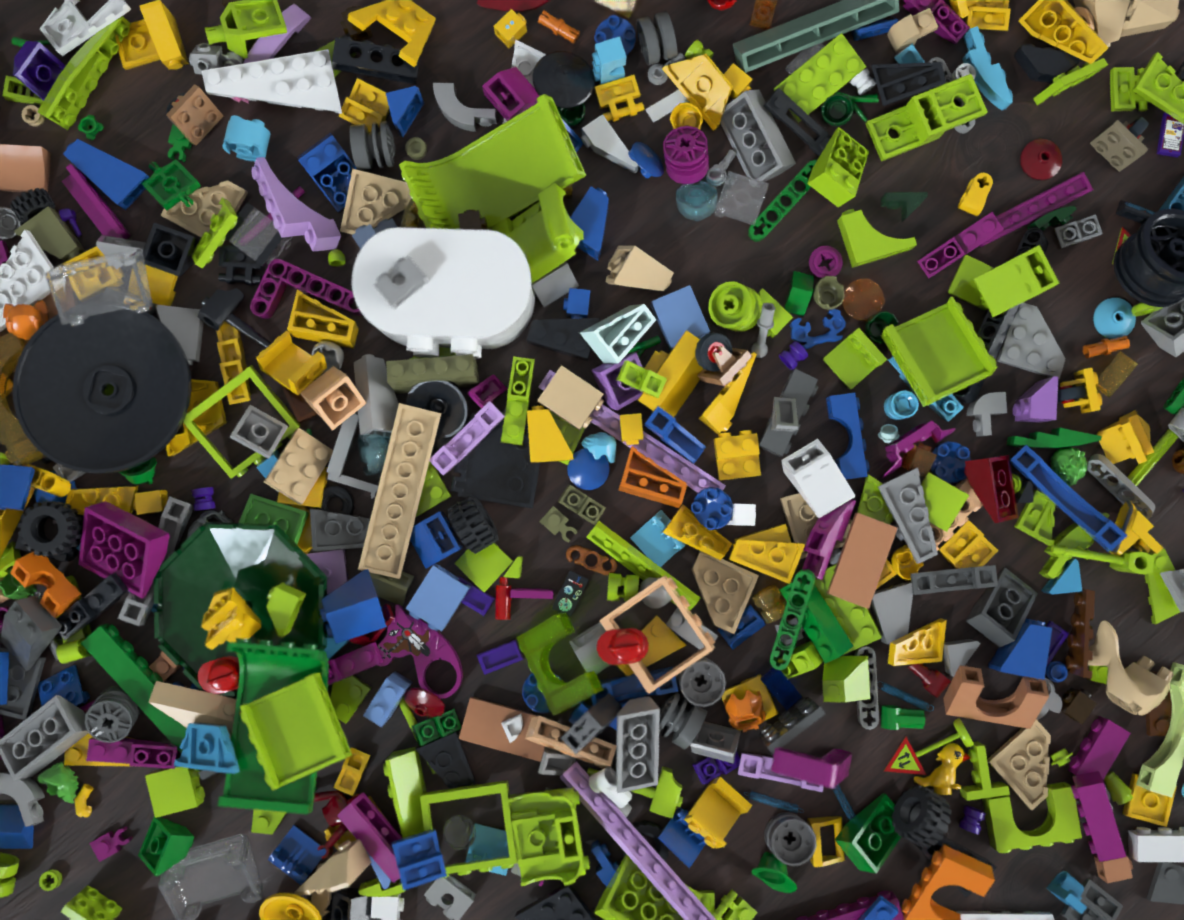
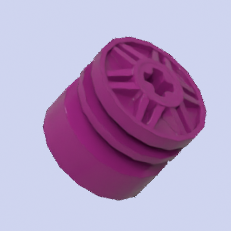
M682 126L672 130L666 136L663 142L666 171L669 177L681 184H693L700 181L709 170L708 143L704 132L696 127Z

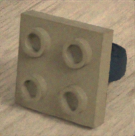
M1143 117L1137 118L1131 124L1127 121L1122 124L1119 120H1116L1095 137L1090 144L1111 166L1120 172L1148 150L1141 143L1144 137L1140 134L1147 128L1149 123Z

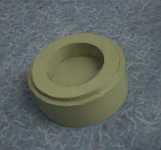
M413 137L407 141L405 149L410 158L419 160L426 155L427 146L421 138Z

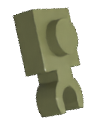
M554 506L539 521L554 535L560 531L563 540L568 543L570 540L566 537V532L578 533L574 527L565 525L569 519Z

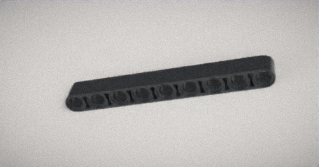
M1031 228L1026 231L1014 257L1040 245L1045 254L1049 244L1041 229ZM1021 304L1003 312L1004 315L998 318L999 315L993 317L988 310L977 336L982 338L985 349L994 359ZM985 379L954 394L961 402L965 404L972 403L976 400ZM968 388V391L962 394L963 390Z

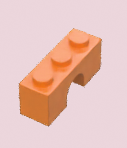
M31 552L15 561L11 574L25 588L32 584H41L47 588L40 604L54 618L63 614L79 600L81 593L78 588L72 585L46 556L36 555L34 552Z

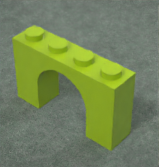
M1066 782L1047 784V817L1041 826L1030 831L1017 828L1013 819L1010 796L983 798L990 846L999 853H1009L1011 849L1029 850L1033 848L1032 846L1036 845L1047 847L1054 845L1055 842L1072 843L1075 841L1074 839L1082 838L1076 800L1071 785Z

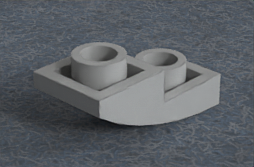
M1096 214L1055 228L1061 248L1103 234Z

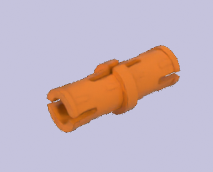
M545 10L542 12L543 15H540L538 19L539 24L552 30L556 36L560 35L573 44L576 42L580 31L567 25L565 20L557 19Z
M1126 335L1114 339H1102L1101 342L1084 345L1083 354L1086 358L1102 354L1110 355L1111 352L1129 348L1130 342Z

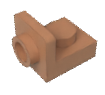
M162 651L160 653L161 656L149 668L153 672L158 673L162 677L163 682H165L182 665L178 664L176 666Z

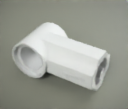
M611 767L604 768L589 777L591 789L595 793L603 792L619 808L625 807L631 800L632 794L629 791L617 793L616 772Z

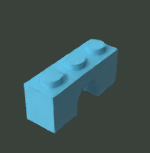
M620 36L595 44V52L592 53L594 60L592 61V71L595 82L599 81L600 85L625 78L623 66L626 65V54Z

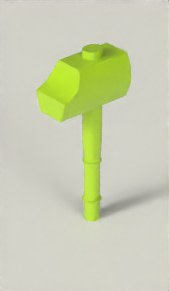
M1052 545L1050 549L1051 553L1063 556L1067 555L1085 558L1086 560L1109 562V567L1119 572L1135 574L1153 573L1155 557L1145 552L1125 551L1122 555H1114L1059 545Z
M663 766L656 788L646 787L631 790V792L652 798L650 811L669 818H673L676 806L681 807L683 797L680 796L682 785L675 780L673 769ZM588 768L587 774L591 776L599 771Z

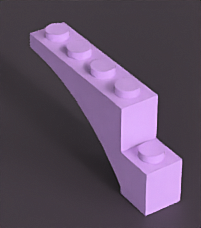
M265 157L256 158L255 165L252 167V177L259 185V193L266 201L267 211L271 213L274 227L278 229L281 238L305 235V240L313 252L336 249L341 234L334 219H328L299 201L278 180Z

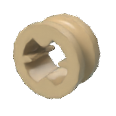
M28 105L22 110L23 120L34 127L42 125L45 117L37 112L39 108L34 105ZM33 112L36 113V114L34 115V117H35L34 120L31 119V117H32V114H31V113H33Z

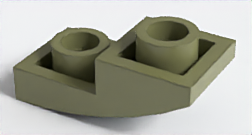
M568 484L558 500L559 503L593 525H596L606 507Z

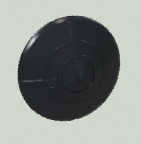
M555 51L543 56L535 65L532 76L533 85L538 95L544 94L552 97L556 107L572 108L584 103L592 94L595 83L594 74L589 64L580 56L567 51Z
M448 381L422 382L414 385L408 393L406 405L441 413L435 439L452 437L465 425L468 415L467 403L461 391Z

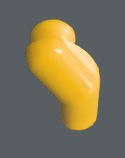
M83 784L74 800L76 814L79 817L87 818L92 813V807L87 806L86 802L93 791V787L89 784Z

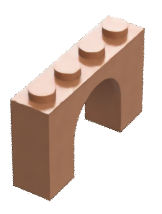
M959 665L943 699L946 715L1031 729L1048 700L1049 693L1045 679L1024 676L1016 691L1009 697L1000 700L983 699L979 697L984 687L981 669Z

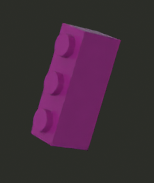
M1099 716L1092 723L1088 736L1082 740L1077 755L1071 759L1068 771L1076 776L1099 771L1102 780H1104L1131 733L1112 721Z

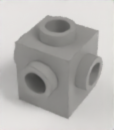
M208 43L196 45L189 55V61L194 68V73L202 74L203 70L224 67V61L221 59V55H223L222 46H210Z

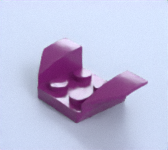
M928 421L917 425L899 437L898 440L885 446L886 456L893 466L881 479H884L901 467L902 458L899 454L902 452L906 453L914 448V442L917 443L920 440L922 442L931 436L936 444L956 429L941 430L936 423Z

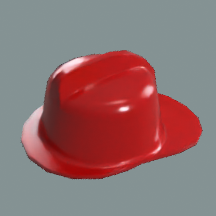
M634 628L606 631L597 642L599 657L604 662L612 665L639 662L646 656L649 647L644 633Z
M226 656L203 664L198 672V681L201 687L206 692L212 694H222L237 689L239 686L238 657Z

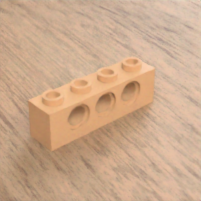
M968 479L961 480L955 486L968 493L969 497L964 503V508L959 511L948 531L946 532L930 523V526L935 531L934 540L937 551L939 550L938 545L942 541L945 542L953 536V530L957 526L961 527L968 521L969 518L967 516L972 511L976 512L983 506L969 485Z
M542 716L531 718L525 739L600 768L611 767L617 745L595 738L575 755L561 739L570 727Z

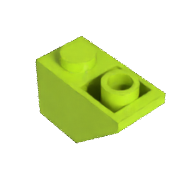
M810 641L795 648L791 662L785 669L779 670L784 680L816 669L823 662V659ZM783 656L778 658V663L780 664L785 661Z

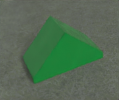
M793 271L784 306L788 313L799 316L805 315L813 293L814 276Z

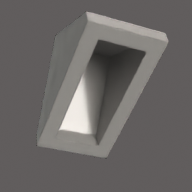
M774 397L771 430L788 432L798 430L796 399Z
M973 639L945 642L943 659L946 673L954 677L959 665L965 666L981 643Z
M545 747L538 773L561 776L575 763L576 758Z

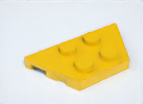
M707 54L664 66L662 70L687 100L699 108L703 119L713 131L719 127L733 89V85Z

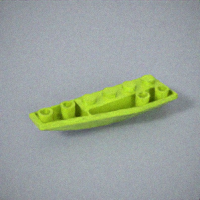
M121 16L91 37L62 70L37 112L64 129L69 130L76 122V117L80 110L86 105L90 93L97 87L102 73L107 70L111 58L119 50V44H117L115 36L118 34L121 43L123 38L128 35L131 23Z
M417 747L394 751L385 760L386 763L383 764L384 774L386 777L389 776L390 781L388 794L390 798H393L403 838L424 832L420 795L426 792L419 753L416 750Z

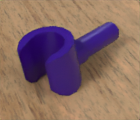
M71 209L60 210L59 214L62 221H69L76 236H82L75 220V211Z

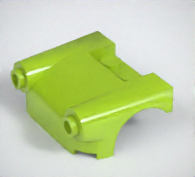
M555 183L539 193V202L512 221L506 217L491 228V231L506 235L520 247L529 266L531 283L576 254L574 250L580 240H584L583 230L572 221L564 207L563 196L566 194L565 190Z
M570 787L509 795L508 801L511 806L517 861L521 872V886L547 879L561 880L564 882V885L574 883L579 876L586 875V870L590 869L588 856L583 854L576 812V805L580 804L579 792L574 791V788Z

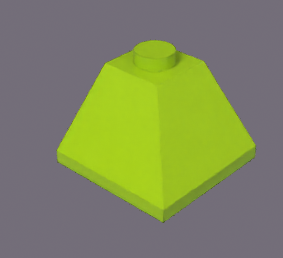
M841 656L826 664L824 662V702H852L871 699L868 656Z

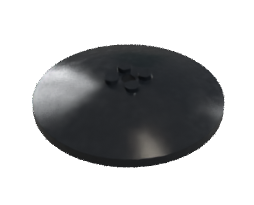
M100 301L77 305L48 320L35 332L23 349L13 380L15 412L30 442L42 454L57 464L69 469L92 474L125 471L139 466L157 455L169 444L180 429L191 397L189 363L181 344L174 334L149 313L137 307L118 302ZM108 385H113L114 392L106 396L105 388Z

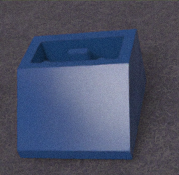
M439 511L421 521L412 529L410 541L426 569L463 549L443 511Z

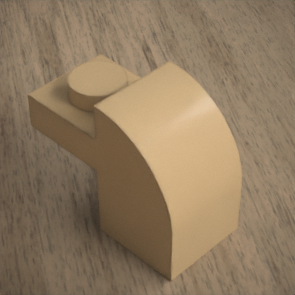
M928 8L912 16L910 14L898 21L889 29L887 36L895 53H898L912 43L915 45L918 38L937 30L938 25L931 9Z

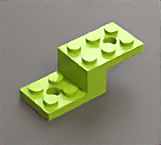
M969 74L912 97L906 106L867 121L866 127L882 162L937 140L945 131L982 117L988 112L973 76ZM954 98H961L964 102L963 107H957L954 104ZM895 129L899 134L898 138H891L888 131Z

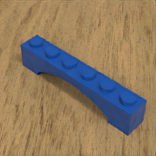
M1027 445L1010 460V464L1029 481H1032L1035 487L1107 552L1112 551L1128 536L1068 486Z

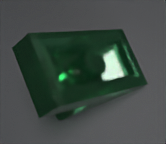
M886 192L880 198L881 206H887L888 209H898L901 206V219L903 222L928 197V192Z

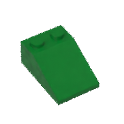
M884 793L847 822L835 839L837 844L860 871L877 874L901 838L895 832V827L892 824L894 819L892 818V813L894 812L895 805Z

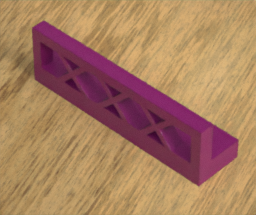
M72 164L67 166L66 169L70 175L62 183L101 234L128 239L131 236L84 173Z

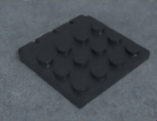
M472 413L471 417H467L463 428L475 417V413ZM503 418L470 453L454 466V472L461 473V477L453 476L450 491L458 492L460 497L472 495L478 500L533 509L541 462H530L528 422L525 427L523 445L501 442Z

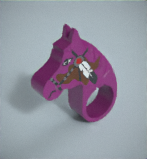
M396 605L395 617L388 626L387 635L377 645L383 663L377 666L389 665L394 661L395 657L400 658L412 655L421 689L432 692L440 699L451 696L460 688L463 682V669L456 650L439 631L432 630L428 627L427 622L422 619L417 620L405 612L402 606ZM439 658L451 663L457 673L455 686L446 693L435 692L426 682L428 666L433 661L439 660Z

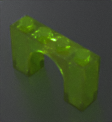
M567 613L556 614L517 637L519 648L525 654L528 667L534 674L537 686L543 693L547 708L552 712L553 716L571 709L604 690L595 671L584 673L570 682L558 679L551 671L549 654L552 647L558 641L575 632Z

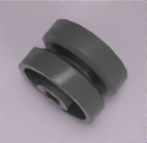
M667 11L656 13L653 21L649 16L636 20L639 44L647 65L659 63L660 53L665 60L677 57L676 37Z

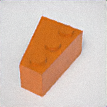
M631 446L618 491L679 508L684 499L687 483L668 470L663 469L652 459L647 458Z

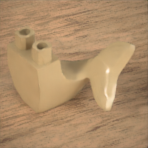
M1106 620L1100 623L1095 642L1089 647V651H1093L1092 661L1088 660V665H1105L1108 667L1106 694L1114 704L1134 715L1148 714L1165 699L1170 690L1169 684L1174 676L1173 672L1165 667H1161L1155 675L1150 672L1155 663L1146 656H1142L1137 663L1133 662L1124 669L1119 657V643L1115 629Z

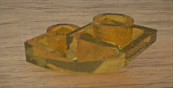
M412 198L404 211L400 228L419 227V221L415 216L416 213L418 214V208Z
M1120 351L1098 376L1096 388L1110 398L1138 364Z

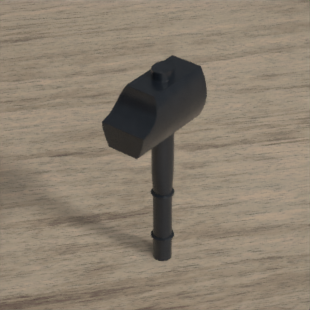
M237 288L230 291L217 289L211 298L205 297L201 303L203 307L199 310L197 317L206 325L218 331L227 322L265 349L272 344L251 326L232 314L244 299L245 295Z

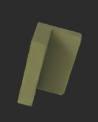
M402 571L401 577L398 579L369 572L377 596L403 606L414 576Z

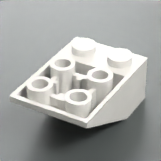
M818 439L782 460L783 472L818 518L823 517L855 497L854 492L830 453Z

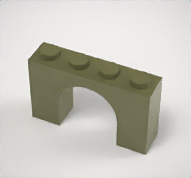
M473 354L386 361L387 383L396 394L409 393L414 385L427 381H451L456 383L459 389L474 388L479 385V369Z

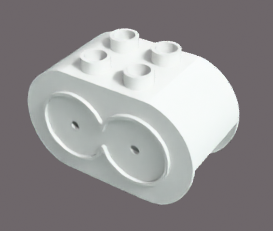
M425 228L386 229L377 233L366 242L359 252L353 268V295L361 313L392 341L407 346V350L413 351V356L439 357V347L451 348V352L456 353V356L473 354L475 359H480L482 349H497L517 339L527 328L535 308V292L531 287V275L526 257L512 239L496 231ZM409 256L428 278L429 282L394 309L374 284L382 273H391L395 269L394 264L399 259H406ZM399 276L395 279L396 286H401L405 282L404 276Z

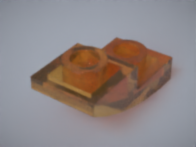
M756 0L749 25L769 30L778 0Z

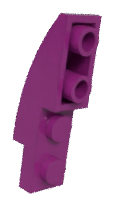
M903 0L905 2L903 7L911 15H916L930 8L938 25V29L933 32L953 44H956L970 28L943 0Z
M991 212L917 262L927 277L931 278L1003 231L1004 228L994 213Z
M851 499L823 517L818 518L803 549L808 554L802 570L809 569L815 574V578L823 579L836 540L842 541L856 503L855 500Z
M376 642L328 661V686L383 663Z
M91 737L88 744L87 761L175 769L174 762L177 758L178 746L131 738H123L117 742L107 743Z

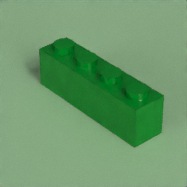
M804 575L803 577L799 578L802 579L803 582L801 587H796V589L803 590L805 584L807 582H810V580L807 579V575ZM793 581L779 590L786 602ZM814 584L802 627L826 664L841 657L853 647V644ZM796 594L793 596L795 604H804L805 600L802 595Z

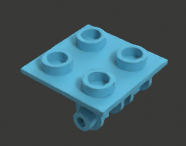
M662 510L630 537L641 551L659 567L685 546V543L662 533L671 521Z
M475 823L465 862L509 856L505 830ZM501 866L492 867L493 870L488 871L506 876L508 869H501Z

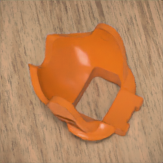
M746 690L743 700H739L734 694H731L728 702L724 700L729 723L732 727L742 729L743 733L750 729H759L758 725L762 724L766 718L760 691L757 692V696ZM757 718V720L750 723H740L741 721Z

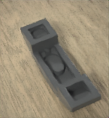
M995 565L911 573L913 595L998 586Z

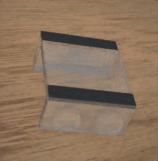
M247 202L237 215L236 226L228 231L225 239L267 269L269 263L274 259H279L280 253L290 246L293 237L281 238L278 229L274 227L273 221Z

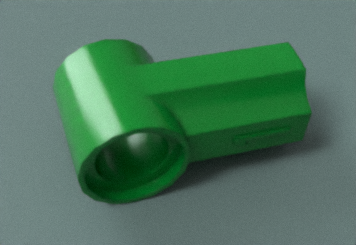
M882 705L881 728L890 730L924 728V710Z

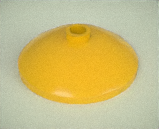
M293 893L270 895L263 901L259 910L260 920H322L319 911L309 900Z

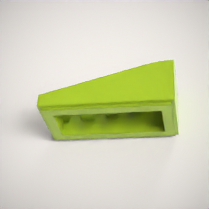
M6 75L3 90L5 100L37 105L43 103V100L38 98L35 93L34 97H30L31 90L28 87L26 88V94L22 95L23 87L27 86L16 77ZM15 86H18L17 94L14 93Z

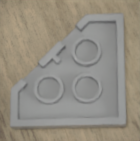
M1021 303L1002 343L997 362L1046 377H1058L1060 379L1065 362L1061 349L1039 309L1036 306Z

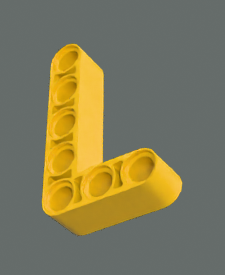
M21 461L14 464L35 469L25 508L35 488L57 497L66 496L71 489L69 480L52 472ZM7 508L6 510L0 509V558L24 511Z

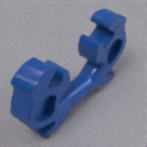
M829 310L827 314L831 315L832 318L830 320L827 317L823 318V325L825 328H829L830 331L823 335L811 337L808 336V332L811 330L810 323L806 322L805 326H801L799 323L802 319L797 318L790 324L791 339L798 343H805V345H802L805 350L821 343L837 342L843 336H837L836 334L845 328L846 322L841 316L840 310Z

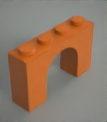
M943 844L939 852L936 851L934 853L930 866L923 870L919 883L914 884L910 897L903 901L901 911L903 912L904 920H961L959 913L936 903L931 898L932 894L942 886L958 885L984 897L995 881L992 866Z

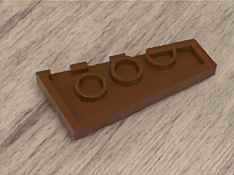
M1082 589V591L1074 595L1075 611L1071 616L1072 631L1068 637L1069 652L1065 658V667L1069 673L1092 679V671L1088 670V660L1092 661L1093 651H1089V641L1093 639L1094 630L1089 624L1094 619L1095 591Z

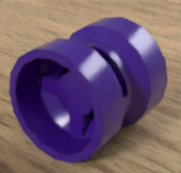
M797 341L790 344L788 351L783 350L779 354L781 361L790 370L796 368L799 361H804L808 357L806 350Z
M213 487L191 490L192 497L195 498V503L193 504L194 511L216 508L215 501L212 499L214 494Z
M965 805L963 810L965 816L960 820L959 827L966 831L980 834L982 828L980 821L984 820L986 813Z

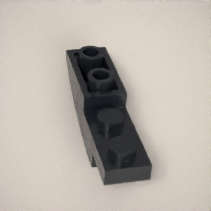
M116 572L109 575L88 595L78 600L56 619L62 626L58 633L64 641L103 614L129 590Z

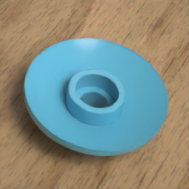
M1109 298L1102 301L1096 307L1093 315L1096 330L1108 339L1127 336L1131 333L1136 323V316H1132L1131 313L1132 306L1120 298ZM1116 314L1120 316V321L1116 320Z

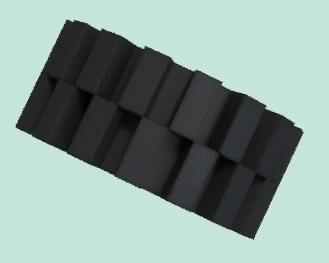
M35 188L34 191L30 189L28 193L23 192L21 193L22 196L15 197L16 200H12V204H10L12 211L22 224L49 206L54 210L56 207L48 192L43 188Z

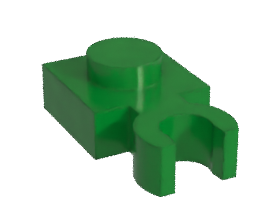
M172 124L168 143L173 145V147L168 151V158L174 160L175 154L179 153V160L184 163L186 160L184 150L185 148L191 149L192 143Z

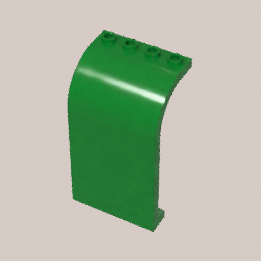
M236 638V642H228L227 651L235 652L239 660V686L231 743L240 772L226 773L223 796L219 797L218 806L309 814L313 811L317 771L272 791L271 786H268L266 783V773L263 765H260L257 760L258 752L255 744H252L248 734L250 731L248 726L241 718L240 706L251 703L315 673H320L328 692L329 665L327 654L324 650H317V645L303 644L302 649L294 648L295 643L281 642V646H272V641L259 640L258 644H249L250 639Z

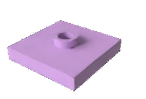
M345 549L306 554L327 576V594H330L348 581Z

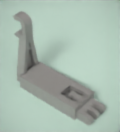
M355 412L342 423L326 471L329 473L327 479L371 492L372 499L375 497L378 485L342 475L359 424V417Z

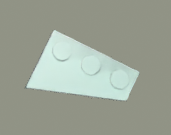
M645 304L630 305L581 331L580 334L604 364H618L656 319Z

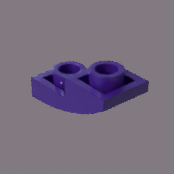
M736 751L734 764L705 757L692 765L701 784H707L721 774L726 775L739 767L740 757Z

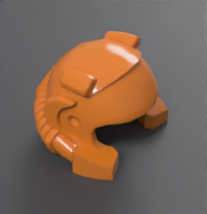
M43 300L37 301L35 307L27 304L14 306L13 304L5 303L3 318H6L5 324L9 333L19 338L30 340L35 332L49 320V310Z

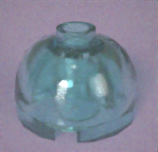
M699 181L700 185L684 184L677 189L675 199L677 208L682 216L693 221H701L714 213L717 207L718 194L716 186L709 182Z
M359 434L361 438L358 439L360 461L366 464V467H363L365 475L381 473L389 446L387 440L380 434Z

